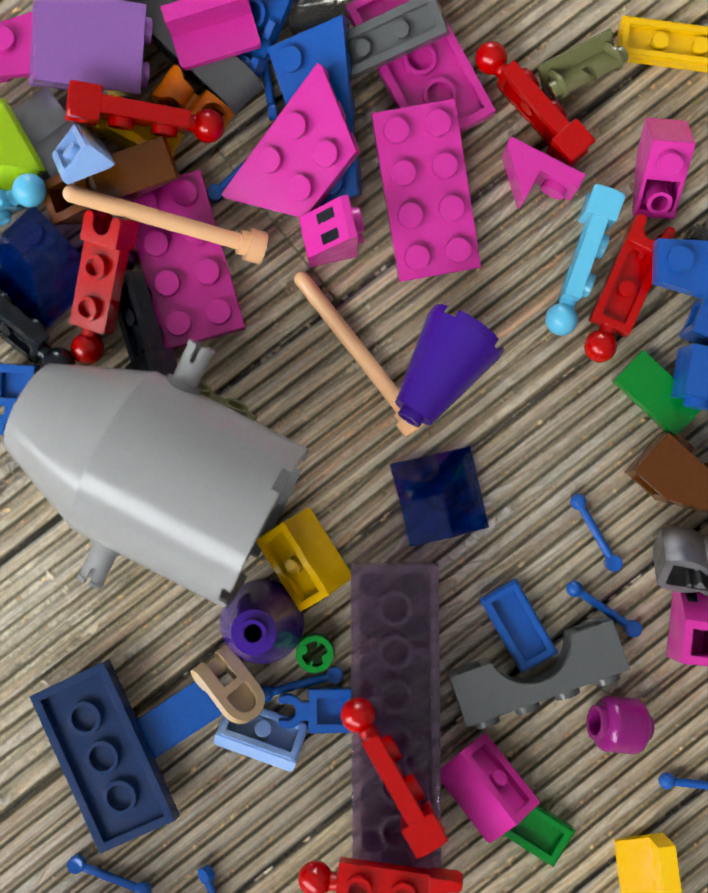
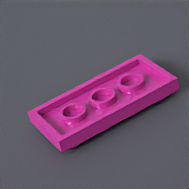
M355 0L345 5V13L354 28L410 0ZM446 21L451 35L377 68L376 71L397 109L455 99L461 134L494 117L496 110Z
M455 99L371 113L398 282L481 268Z
M201 170L179 175V179L132 201L217 226ZM138 222L139 227L135 245L146 284L152 293V304L156 318L163 330L165 350H176L186 347L189 339L201 343L246 330L223 246Z

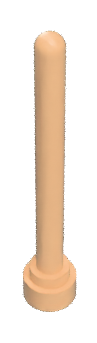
M67 185L63 189V197L67 202L233 248L236 254L242 255V260L260 264L266 253L268 232L250 228L248 231L242 229L238 233L79 186Z
M304 271L298 272L294 277L296 286L396 412L394 417L398 421L396 427L405 438L411 436L425 424L422 423L418 428L409 424L398 415L400 408L395 403L399 393L398 387L309 274Z

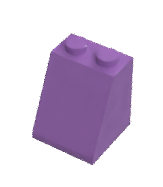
M33 0L29 86L68 90L70 80H78L102 85V94L128 97L140 95L141 88H147L149 81V62L143 61L144 44H150L152 37V18L146 17L147 4L124 0Z

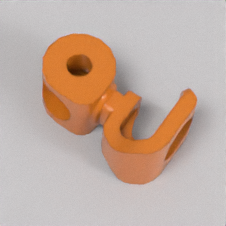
M175 64L171 66L151 94L155 104L167 106L173 100L178 108L191 110L193 115L202 109H212L223 118L225 129L235 116L231 109L210 91L206 90L203 94L197 95L184 79L181 68Z

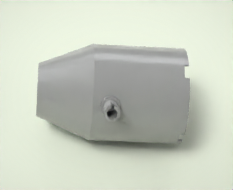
M188 340L187 347L174 374H168V376L155 371L49 363L43 366L30 379L14 404L6 423L3 445L70 528L90 539L93 546L81 571L77 575L78 580L82 583H85L89 577L91 580L88 586L103 588L105 579L116 556L122 555L227 609L247 579V576L240 572L249 556L252 555L258 558L262 552L256 539L275 527L301 473L295 467L301 459L303 461L306 460L309 449L200 394L201 388L198 384L215 351L208 346L202 347L203 344L198 341Z

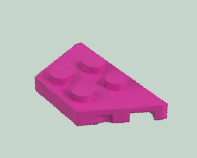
M319 63L314 66L221 195L224 198L301 217L321 205L361 153L354 134L347 126V117L342 104L337 100L328 79L330 74L327 68Z

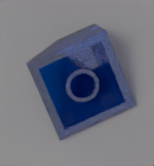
M36 207L29 208L0 237V289L11 298L13 303L28 318L33 317L37 319L47 329L73 305L82 254Z
M471 446L389 464L408 546L412 547L448 539L489 527Z

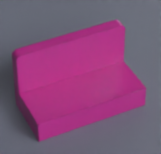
M179 0L160 6L183 71L247 53L261 47L260 37L249 0Z
M486 732L436 772L437 777L488 843L493 842L515 827L541 803Z

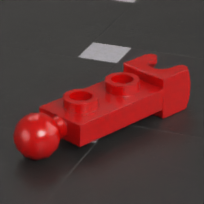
M497 41L483 43L475 55L478 69L486 75H495L498 78L496 87L548 144L545 153L573 167L589 152L588 148L595 143L594 137L577 118L571 123L569 122L563 106L557 100L549 99L539 88L536 76L528 68L522 69L515 60L509 64L507 63V51L502 44Z
M70 80L66 104V121L97 126L99 119L108 120V127L114 129L134 131V126L138 125L152 128V135L165 136L166 138H177V133L183 134L185 131H190L194 133L195 137L205 143H214L223 136L225 130L224 120L218 112L212 109H202L193 115L191 110L102 94V85Z
M95 209L87 210L83 218L80 239L84 240L69 321V323L83 328L82 333L72 341L71 353L76 361L85 365L96 363L104 354V344L99 337V333L103 335L114 334L129 251H133L135 248L139 227L137 221L113 218L112 214Z
M644 214L636 215L630 222L619 246L620 249L588 321L600 326L599 330L590 333L584 342L585 354L594 362L603 363L613 358L617 349V343L614 338L615 333L624 337L630 335L652 285L653 242L655 240L649 239L645 235L644 228L647 217ZM673 227L666 228L656 239H673L676 233Z
M362 697L349 699L341 709L340 718L342 724L347 730L358 733L361 737L365 751L402 814L400 824L405 839L416 858H422L448 842V838L444 833L445 828L430 801L421 804L420 801L426 798L414 774L411 773L405 776L397 762L403 756L391 734L383 737L378 727H375L376 711L373 704Z
M341 857L338 872H332L326 863L319 860L304 864L298 874V883L304 893H327L328 891H336V893H460L463 886V874L458 870L431 867V869Z

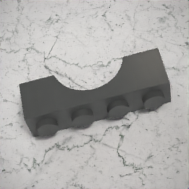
M601 616L564 629L563 644L557 659L547 670L538 675L526 678L509 676L497 670L486 658L446 672L466 726L475 725L476 729H484L500 722L499 716L515 711L516 715L535 711L540 707V701L555 697L557 701L572 698L580 693V687L595 682L596 686H605L614 683L620 679L619 673L630 670L613 620Z

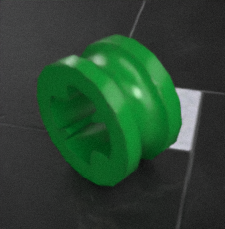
M321 633L307 634L297 646V662L302 669L309 673L323 672L333 661V644L327 636ZM317 642V647L321 643L327 649L322 654L323 662L313 664V658L310 662L305 659L304 654L308 652V643Z

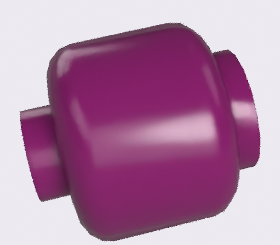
M603 696L590 708L586 720L589 737L604 752L638 754L645 749L649 740L652 739L655 730L653 718L650 716L647 707L635 698Z

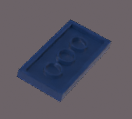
M110 659L30 696L100 854L174 822L180 816Z

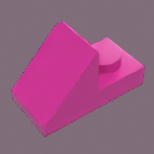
M512 136L501 156L515 203L519 210L534 183L540 185L542 192L549 197L558 200L565 198L570 201L586 175Z

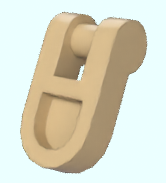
M224 645L214 652L215 658L207 664L202 662L193 668L191 675L197 685L206 691L229 721L237 724L248 723L254 720L263 710L265 704L264 692L239 657L229 646ZM224 671L233 678V681L225 687L217 678Z

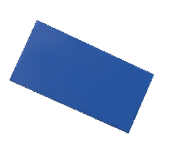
M513 578L478 598L521 673L528 671L558 653L517 579Z
M194 681L137 718V721L154 758H157L221 716L222 712L206 691L202 690Z

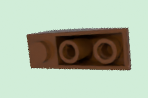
M161 136L110 154L116 163L113 167L69 185L79 186L132 202L179 179L180 176L165 136ZM60 174L44 181L47 189L44 202L52 224H82L85 212L91 208L73 204L64 199L63 189L68 184L62 181Z
M670 433L657 435L624 471L655 500L708 514V462L703 464L692 454L694 447L678 434L672 436Z

